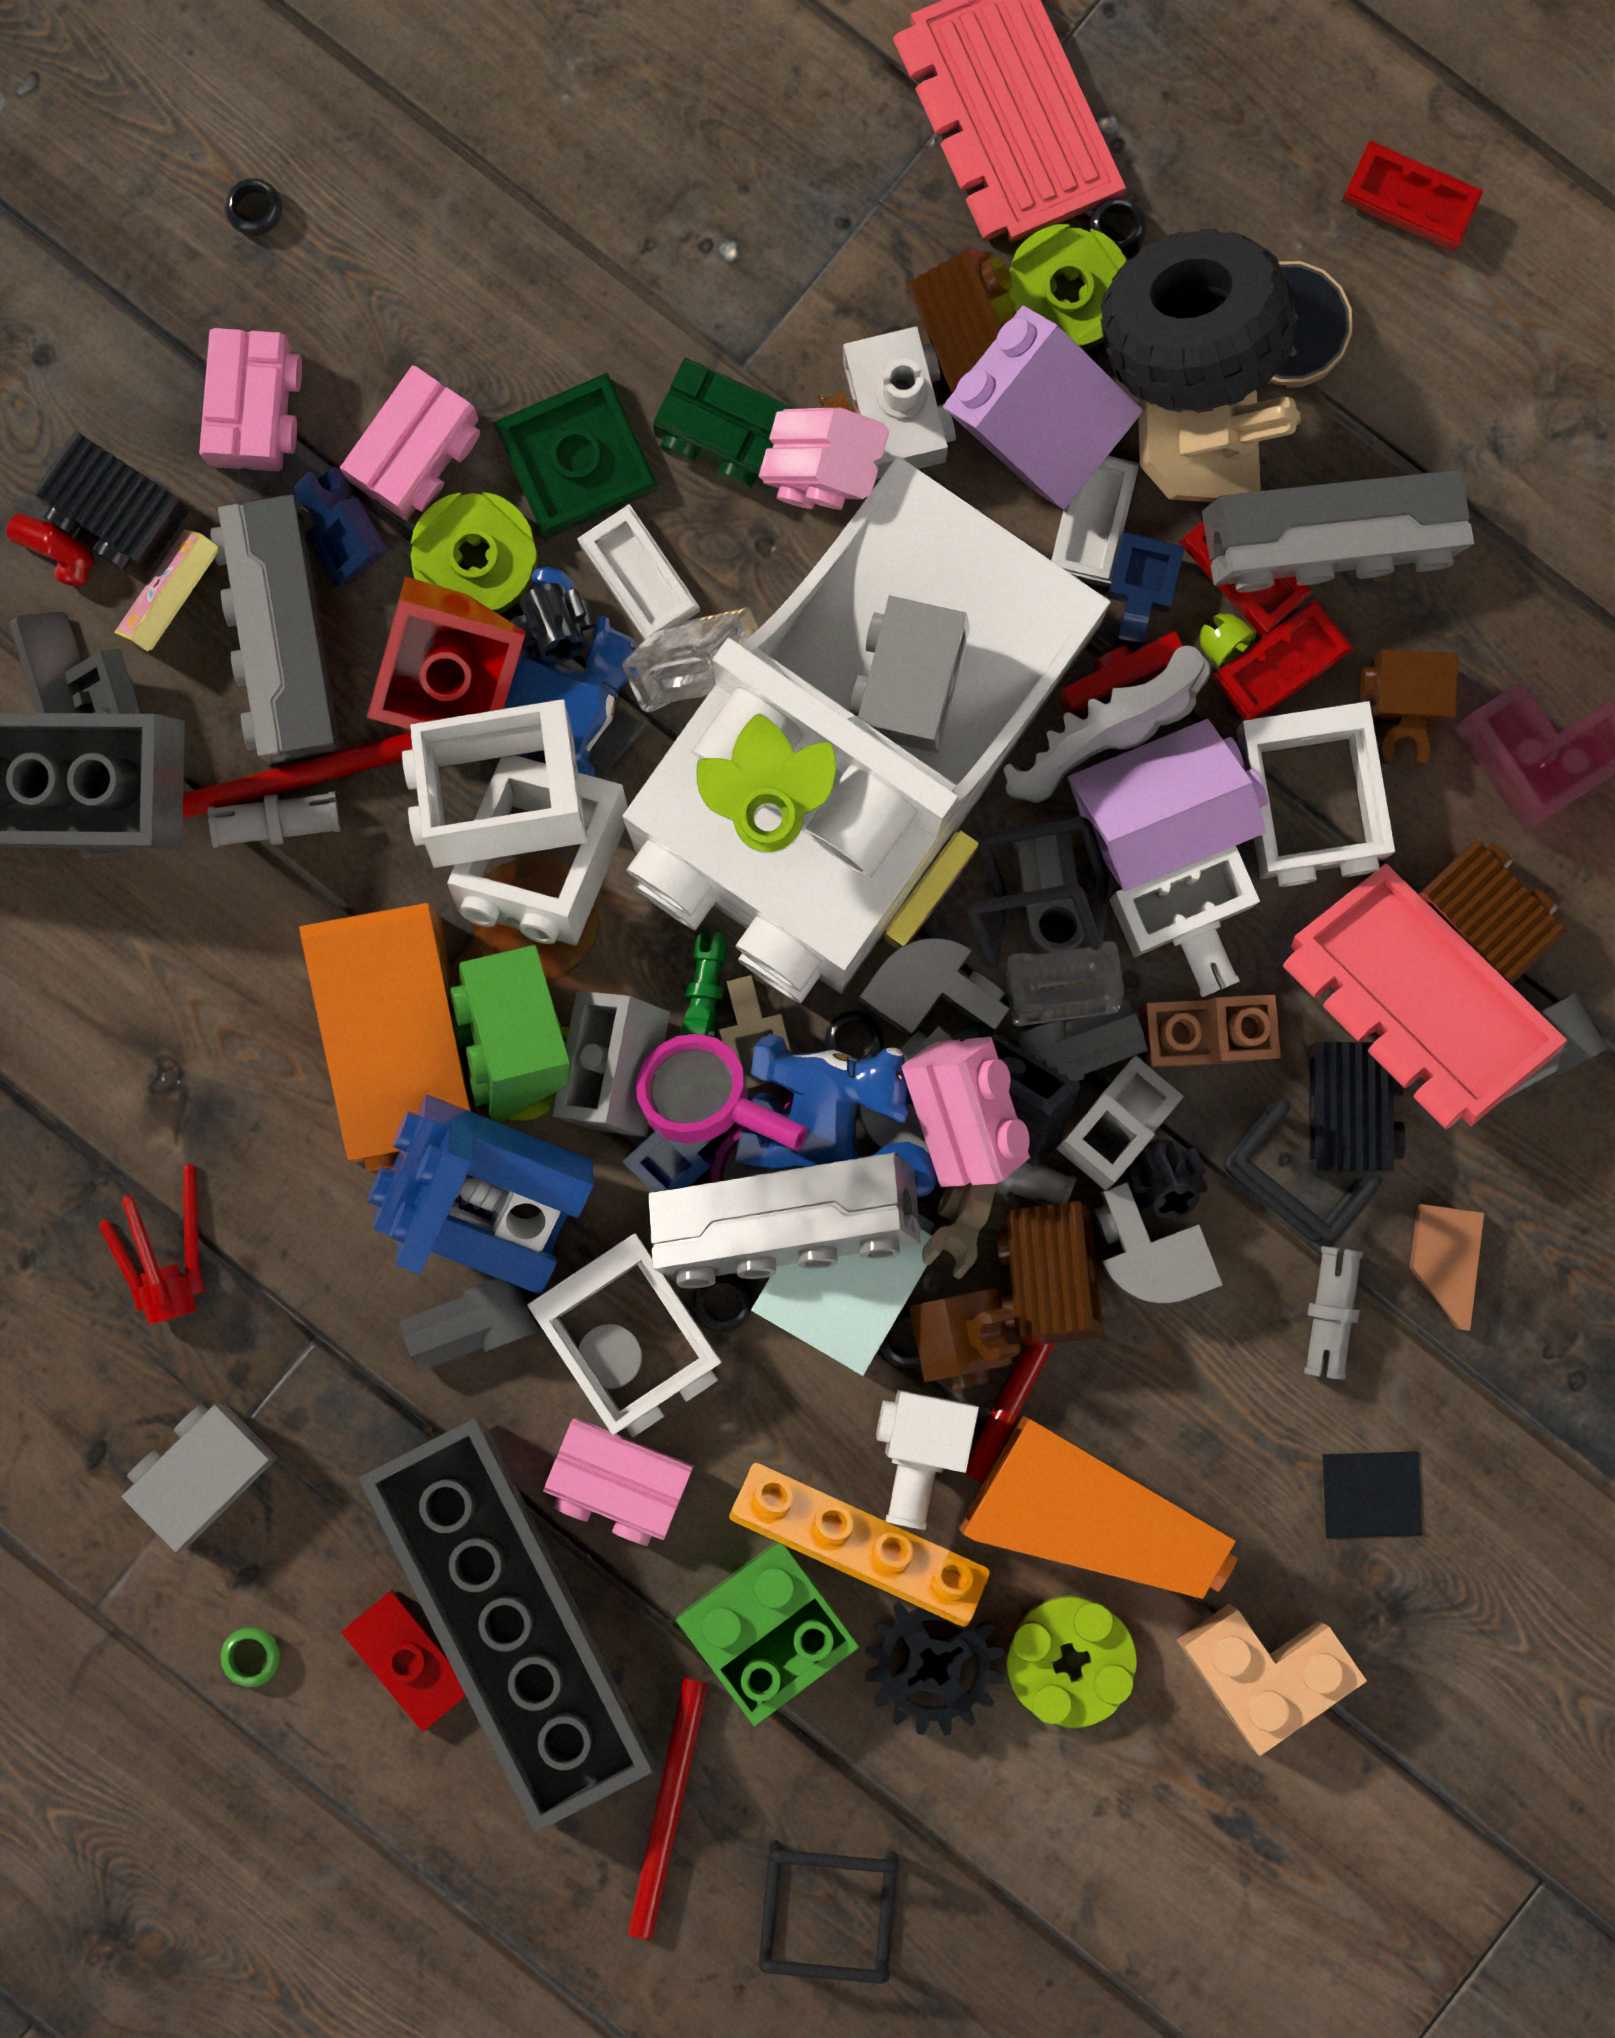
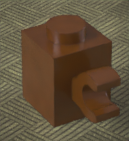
M1382 649L1372 660V667H1363L1360 681V703L1370 701L1373 723L1397 724L1396 727L1392 728L1382 738L1379 744L1378 754L1381 764L1389 765L1393 761L1394 744L1400 740L1408 741L1414 747V766L1422 767L1427 762L1431 746L1427 737L1426 727H1445L1456 717L1457 653Z
M996 1288L909 1306L924 1382L950 1378L952 1390L990 1382L988 1369L1011 1365V1357L1020 1353L1019 1344L1008 1345L1003 1321L1012 1319L1013 1313L1011 1309L1000 1307Z

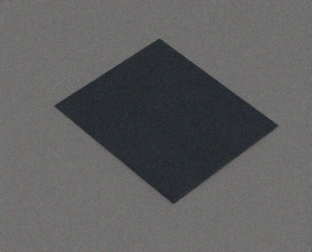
M1418 1451L1322 1454L1326 1538L1422 1535Z

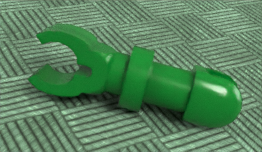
M703 930L696 937L693 951V960L696 961L693 983L686 984L685 997L691 999L682 1023L680 1036L701 1034L717 1038V1013L715 1007L716 1003L723 1002L724 988L718 986L720 968L721 965L725 964L727 941L720 931L715 932L710 951L708 931Z

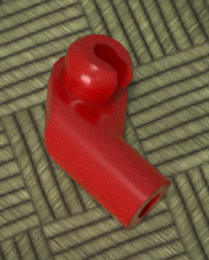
M18 513L10 519L6 533L8 539L12 543L57 560L54 576L58 582L78 587L88 582L89 567L95 566L94 557L88 547L55 525L33 516Z

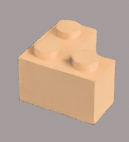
M1227 1604L1177 1639V1642L1249 1747L1259 1756L1367 1682L1331 1628L1319 1620L1274 1652L1268 1654L1240 1611L1231 1604Z

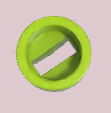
M1233 614L1215 615L1213 619L1218 627L1216 631L1206 624L1201 629L1199 637L1201 648L1219 669L1247 650L1256 638V633L1242 619Z

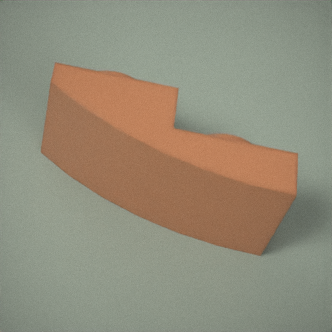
M1276 995L1216 997L1209 1000L1158 1002L1139 1005L1140 1025L1148 1051L1142 1053L1143 1062L1150 1068L1224 1064L1281 1058Z

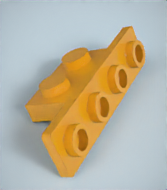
M754 1463L751 1466L729 1515L730 1519L737 1524L962 1627L970 1623L989 1577V1570L980 1564L759 1463Z

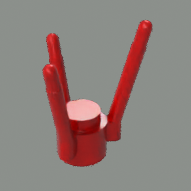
M188 1163L183 1168L184 1275L180 1274L178 1263L162 1268L158 1267L142 1217H140L135 1199L132 1196H125L122 1199V1205L145 1273L139 1275L112 1223L109 1220H102L99 1223V1228L131 1289L136 1310L144 1311L147 1325L198 1311L193 1295L205 1292L199 1268L196 1168L193 1164Z

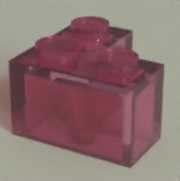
M1521 681L1468 715L1455 727L1525 833L1615 775V704L1612 700L1557 734L1531 693Z

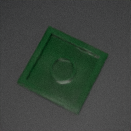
M608 372L493 422L544 540L659 490L658 483Z

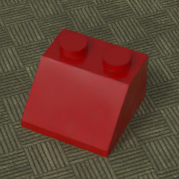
M405 576L367 718L411 730L410 724L504 709L526 631L468 594Z

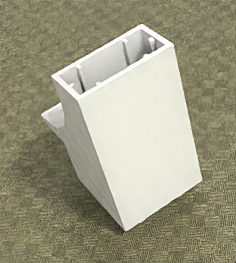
M897 455L872 490L871 497L866 498L835 542L784 604L755 633L738 644L728 637L713 657L715 686L622 816L634 850L638 853L626 869L636 879L633 885L634 889L658 908L692 930L696 931L713 906L745 927L747 930L735 946L742 952L738 961L763 981L795 1002L801 1004L818 979L842 995L884 936V931L954 833L957 832L1101 626L1111 601ZM889 595L967 613L970 630L939 753L896 744L859 719L858 716L849 712L858 675L869 676L874 656L873 652L866 651V639L874 612L885 613ZM759 713L765 715L783 732L792 745L794 753L812 744L829 742L833 747L836 757L834 786L828 800L817 809L803 816L802 830L796 841L788 848L776 853H760L747 847L738 837L733 821L710 811L705 805L697 786L696 771L698 760L704 758L731 760L738 735L751 718ZM765 807L757 813L755 824L761 830L772 831L780 825L782 814L776 808Z

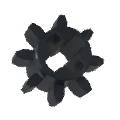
M558 583L539 585L528 591L520 602L524 615L511 620L513 624L526 631L522 647H526L529 657L534 658L540 655L541 659L547 663H561L579 655L587 644L583 631L596 627V622L587 600H581L576 588L566 592L565 587Z
M1162 1139L1148 1143L1134 1159V1165L1128 1166L1125 1170L1130 1181L1129 1188L1138 1211L1152 1206L1157 1218L1175 1219L1188 1214L1198 1204L1199 1193L1206 1192L1208 1189L1202 1176L1206 1169L1197 1149L1194 1147L1181 1153L1176 1140Z

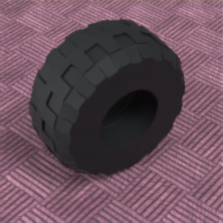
M1200 229V231L1187 233L1181 231L1170 234L1168 238L1159 242H1151L1141 248L1133 259L1127 260L1118 270L1117 274L1112 278V283L1107 292H1104L1101 303L1102 318L1100 320L1108 358L1119 382L1123 383L1130 393L1140 400H1145L1152 405L1156 404L1165 410L1181 412L1182 410H1194L1196 413L1213 411V408L1224 405L1231 406L1241 402L1245 396L1255 390L1258 392L1275 376L1276 371L1280 369L1282 364L1287 361L1292 351L1294 336H1296L1295 308L1285 270L1282 269L1277 257L1270 250L1254 242V240L1232 231L1230 233L1219 232L1216 229Z

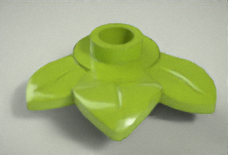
M759 713L751 718L738 735L731 760L723 758H704L698 760L696 771L698 791L710 811L733 821L738 837L747 847L760 853H776L788 848L796 841L802 830L803 816L817 809L828 800L834 786L836 757L833 747L829 742L812 744L794 753L792 745L783 732L765 715ZM765 807L776 808L782 814L780 825L772 831L761 830L755 824L757 813Z

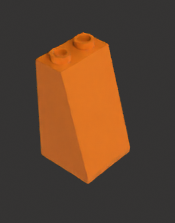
M429 903L299 926L347 1160L355 1164L365 1162L366 1173L378 1172L382 1166L392 1169L400 1152L399 1149L393 1147V1141L400 1122L406 1111L417 1114L426 1094L476 1114L465 1076V1070L468 1069L465 1060V1049L459 1045L455 1027L454 1011L450 997V988L453 987L442 920Z
M1024 1416L1020 1418L984 1484L981 1485L957 1526L964 1535L977 1542L1201 1599L1204 1598L1209 1588L1217 1592L1220 1591L1237 1562V1557L1230 1554L1236 1542L1235 1540Z

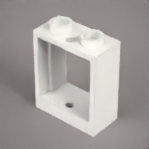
M564 699L410 724L413 750L402 751V760L408 789L417 788L419 806L408 808L409 824L414 845L425 844L434 868L587 843L573 730ZM544 750L551 808L445 825L439 767Z
M1370 701L1243 721L1236 730L1238 748L1245 764V771L1253 768L1256 770L1268 797V804L1260 807L1267 833L1254 838L1260 879L1277 877L1279 887H1287L1316 881V871L1340 867L1342 877L1359 876L1380 871L1378 861L1386 860L1395 852ZM1349 739L1366 843L1278 856L1261 752Z
M516 755L501 757L474 820L509 815L512 807L527 811L551 808L546 764ZM578 773L585 827H588L586 831L587 843L580 845L558 899L483 878L490 859L454 865L447 884L457 911L468 921L480 926L493 927L498 923L519 929L525 936L540 943L553 944L558 940L577 946L626 826L622 816L627 810L628 805L622 784Z
M636 1233L527 1305L612 1435L626 1428L631 1437H635L664 1417L658 1407L659 1404L677 1392H680L687 1402L718 1381L712 1369L721 1364L722 1360L667 1277L653 1269L652 1255ZM638 1265L699 1359L620 1411L608 1391L602 1387L579 1352V1347L559 1318Z

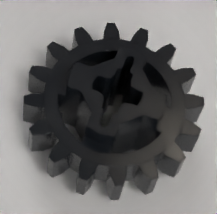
M897 1601L893 1604V1609L898 1620L893 1625L881 1620H877L874 1624L878 1633L884 1637L882 1644H866L864 1650L865 1654L879 1660V1666L872 1667L864 1672L866 1681L882 1682L884 1686L874 1696L875 1704L878 1707L893 1701L896 1707L891 1718L892 1722L898 1726L908 1715L915 1717L916 1732L919 1735H924L930 1721H938L944 1736L950 1735L952 1730L951 1718L959 1715L964 1722L972 1726L976 1721L971 1707L978 1702L983 1706L991 1708L995 1703L990 1694L984 1690L987 1683H1003L1004 1680L1003 1673L990 1668V1661L1004 1655L1002 1646L986 1645L984 1641L995 1630L991 1621L975 1626L972 1620L976 1610L970 1623L962 1627L918 1606L916 1610L908 1612L905 1606ZM940 1620L954 1624L961 1630L959 1632L956 1631L949 1637L928 1633L921 1622ZM902 1635L909 1646L906 1665L897 1670V1673L891 1675V1654L897 1640ZM931 1647L937 1655L943 1654L946 1651L951 1654V1657L944 1662L947 1671L944 1677L937 1679L932 1672L925 1673L922 1676L920 1674L917 1675V1670L924 1664L921 1653L925 1649ZM976 1652L977 1671L973 1683L966 1692L959 1681L962 1663ZM921 1690L940 1694L947 1705L936 1707L924 1706L913 1702L907 1697H911Z

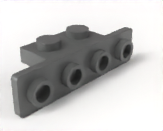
M64 612L19 615L10 621L11 631L37 713L140 714L134 695L133 683L127 672L121 649L101 650L86 660L81 661L68 616ZM78 848L83 859L128 854L135 850Z

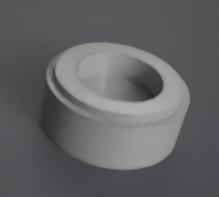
M606 1324L590 1330L584 1336L578 1348L604 1389H614L628 1384L638 1374L642 1364V1348L637 1337L630 1330L619 1325Z

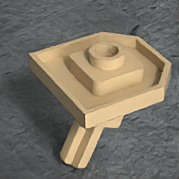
M1256 390L1245 396L1243 401L1234 405H1224L1213 408V411L1196 413L1194 410H1182L1181 412L1165 410L1156 404L1152 405L1145 400H1141L1138 405L1144 411L1138 417L1140 467L1166 497L1171 500L1213 502L1221 495L1261 491L1259 441L1293 434L1296 431V426L1301 423V412L1296 409L1294 399L1288 396L1257 402Z

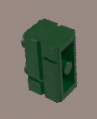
M685 357L675 375L669 392L666 394L657 412L653 429L655 437L663 440L660 445L661 450L673 458L688 464H694L696 458L699 457L719 466L717 475L735 487L750 491L755 483L768 489L770 485L763 483L759 473L766 449L773 448L774 445L769 438L776 414L784 409L796 408Z

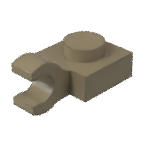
M751 975L726 981L738 1025L719 1030L722 1042L732 1048L739 1059L747 1077V1089L771 1083L751 1074L755 1045L763 1036L766 1037L768 1034H773L784 1038L786 1046L790 1050L782 1015L778 1014L762 1018Z
M968 1183L965 1186L946 1187L937 1208V1214L944 1217L943 1224L923 1247L922 1260L924 1263L930 1265L941 1253L942 1249L947 1250L954 1256L956 1261L953 1276L958 1279L964 1276L977 1259L976 1242L978 1233L988 1221L997 1184L972 1185V1183Z

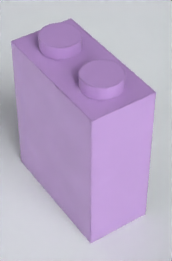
M1024 305L1000 329L996 340L972 370L961 378L956 390L942 406L1031 490L1062 510L1066 509L1144 411L1058 325Z
M1209 719L1067 776L1079 816L1091 822L1102 857L1123 892L1267 833L1260 807L1268 804V797L1258 773L1254 768L1245 771L1242 755L1232 737L1222 739Z

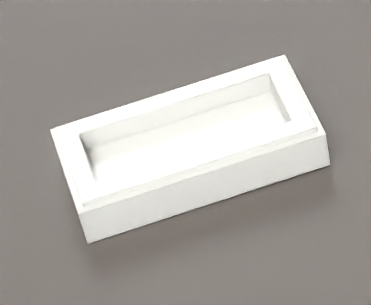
M1107 456L1066 509L1063 510L1051 561L1081 582L1106 588L1110 587L1140 463Z
M630 504L577 538L579 545L648 646L700 612L699 605Z

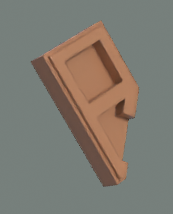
M1419 1204L1416 1211L1410 1270L1442 1307L1454 1327L1458 1330L1470 1331L1484 1213Z

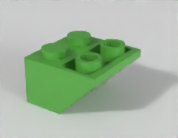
M536 945L460 962L459 986L450 988V997L459 1045L461 1048L466 1047L470 1069L465 1070L470 1098L474 1107L485 1106L488 1119L501 1123L567 1086L570 1062Z
M777 1541L679 1613L676 1619L677 1623L753 1726H756L859 1648V1645L821 1589L790 1547Z

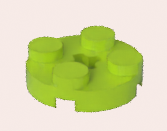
M1070 224L1048 226L1031 235L1017 249L1009 269L1013 283L1012 290L1009 291L1010 299L1015 303L1014 309L1016 312L1024 305L1058 325L1083 351L1089 350L1104 342L1100 320L1102 318V299L1104 292H1107L1112 283V278L1127 260L1119 247L1104 233L1091 228L1090 232L1081 228H1070ZM1063 274L1068 281L1079 277L1083 281L1084 286L1078 292L1079 301L1070 303L1067 299L1059 301L1053 295L1057 289L1055 281L1057 276Z
M482 492L483 495L475 493L447 495L432 504L423 513L413 530L410 557L414 578L468 594L500 615L517 604L531 586L532 574L538 564V555L532 530L523 514L512 503L496 494ZM466 541L474 547L482 541L489 545L490 548L485 553L488 564L482 569L473 566L465 570L459 566L463 560L459 547Z
M1065 1595L1042 1601L1025 1614L1018 1627L1014 1630L1011 1642L1009 1643L1006 1653V1668L1010 1684L1017 1698L1041 1721L1066 1728H1080L1096 1724L1108 1718L1117 1710L1122 1702L1126 1701L1132 1692L1137 1659L1131 1635L1117 1616L1100 1603L1075 1595ZM1072 1643L1077 1652L1087 1651L1089 1654V1663L1081 1666L1082 1676L1072 1680L1067 1672L1055 1673L1053 1668V1662L1062 1657L1060 1647Z

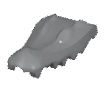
M1180 647L1174 652L1166 669L1155 679L1138 686L1113 688L1109 704H1104L1096 699H1090L1088 701V717L1082 720L1070 712L1065 713L1063 716L1066 727L1064 732L1059 734L1050 730L1046 733L1050 749L1048 752L1036 754V762L1030 770L1022 771L1019 767H1014L1012 764L1005 766L1004 773L1007 784L1003 788L1006 793L1014 799L1038 804L1048 800L1054 794L1056 788L1070 770L1093 755L1109 748L1124 750L1140 747L1156 733L1160 725L1176 722L1190 714L1196 705V695L1211 675L1210 663L1195 647Z

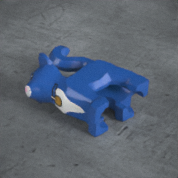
M546 566L537 568L532 574V581L538 586L547 583H558L565 587L566 592L574 588L572 579L559 569ZM600 615L596 620V627L593 628L591 637L588 640L586 670L583 673L565 668L557 663L544 662L540 655L530 658L526 647H521L504 709L564 699L573 730L578 773L596 777V770L588 761L592 749L613 720L619 690L630 680L643 676L649 667V655L639 648L632 638L614 630V627L609 624V618ZM533 752L517 754L516 756L531 760Z
M768 1034L766 1037L763 1036L755 1045L751 1074L764 1081L785 1087L794 1093L791 1110L779 1107L775 1097L771 1094L759 1093L753 1098L752 1102L807 1126L808 1135L803 1146L796 1151L755 1131L743 1129L740 1132L736 1162L770 1170H792L863 1158L855 1153L856 1110L858 1103L898 1123H905L907 1120L908 1111L906 1105L913 1104L901 1067L905 1064L904 1053L897 1048H886L878 1055L864 1060L835 1050L797 1053L788 1050L784 1038L773 1034ZM910 1142L887 1144L873 1155L894 1152L913 1166L915 1169L917 1196H926L935 1188L936 1171L931 1156L924 1148Z

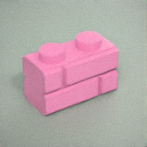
M221 328L210 329L199 454L208 466L279 472L283 470L284 453L294 454L297 440L296 416L287 415L289 392H299L301 387L302 358L301 354L292 353L293 348L285 334L265 331L245 332L243 330Z
M412 365L340 466V470L350 484L372 499L377 500L381 505L403 520L408 521L416 509L424 513L437 500L444 486V481L439 479V476L451 459L454 458L461 462L476 444L480 430L475 427L479 421L475 407L449 388L441 385L440 382Z
M841 407L784 409L776 414L769 438L774 445L773 448L766 449L759 477L763 480V483L779 488L777 499L785 503L807 509H813L814 505L818 504L842 510L845 499L871 497L879 469L874 462L875 460L882 459L889 430L885 427L884 423Z
M992 1037L972 1038L962 1042L960 1040L934 1042L901 1066L940 1187L965 1186L968 1183H972V1185L997 1184L1004 1181L1030 1158L1028 1153L1029 1132L1025 1123L1017 1119L1009 1094L1011 1082L1009 1069L1002 1060L998 1059Z
M575 1417L569 1425L543 1492L556 1496L552 1506L553 1509L588 1522L591 1513L595 1512L616 1521L612 1529L614 1534L632 1542L648 1546L651 1536L661 1540L665 1539L694 1465L621 1435H612L606 1429Z

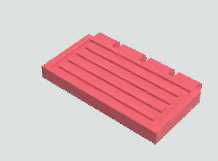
M942 0L911 13L910 23L912 27L897 33L893 37V41L910 79H917L932 72L935 76L920 83L915 90L936 135L944 134L956 128L959 130V133L946 138L940 145L960 189L967 190L982 183L985 187L966 198V203L983 240H990L1006 234L1010 244L1033 235L1043 228L1059 224L1092 210L1107 199L1124 196L1125 184L1041 0Z
M1386 863L1380 867V871L1371 874L1296 934L1291 945L1295 952L1283 964V967L1314 998L1319 997L1330 987L1335 991L1325 1001L1323 1007L1359 1043L1366 1040L1374 1032L1380 1036L1370 1046L1368 1053L1403 1088L1409 1087L1420 1077L1426 1082L1416 1091L1413 1098L1444 1129L1450 1128L1461 1118L1470 1127L1473 1126L1560 1053L1567 1042V1039Z

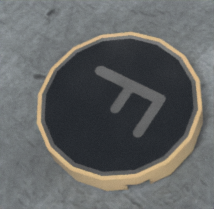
M1279 261L1278 263L1285 270L1293 297L1296 336H1294L1292 351L1287 361L1282 364L1280 369L1276 371L1275 376L1267 384L1287 385L1286 388L1304 387L1324 378L1341 361L1352 335V308L1342 286L1325 270L1302 261Z

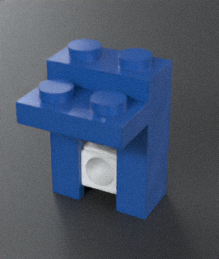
M426 1094L417 1114L406 1111L393 1141V1147L399 1149L400 1152L392 1169L383 1166L379 1169L370 1189L367 1202L375 1205L373 1230L389 1235L390 1238L397 1240L396 1266L419 1275L430 1252L542 1295L557 1264V1257L550 1254L556 1244L560 1230L568 1214L576 1218L579 1217L594 1186L593 1160ZM529 1203L540 1208L541 1212L533 1218L521 1219L511 1214L510 1210L516 1205Z

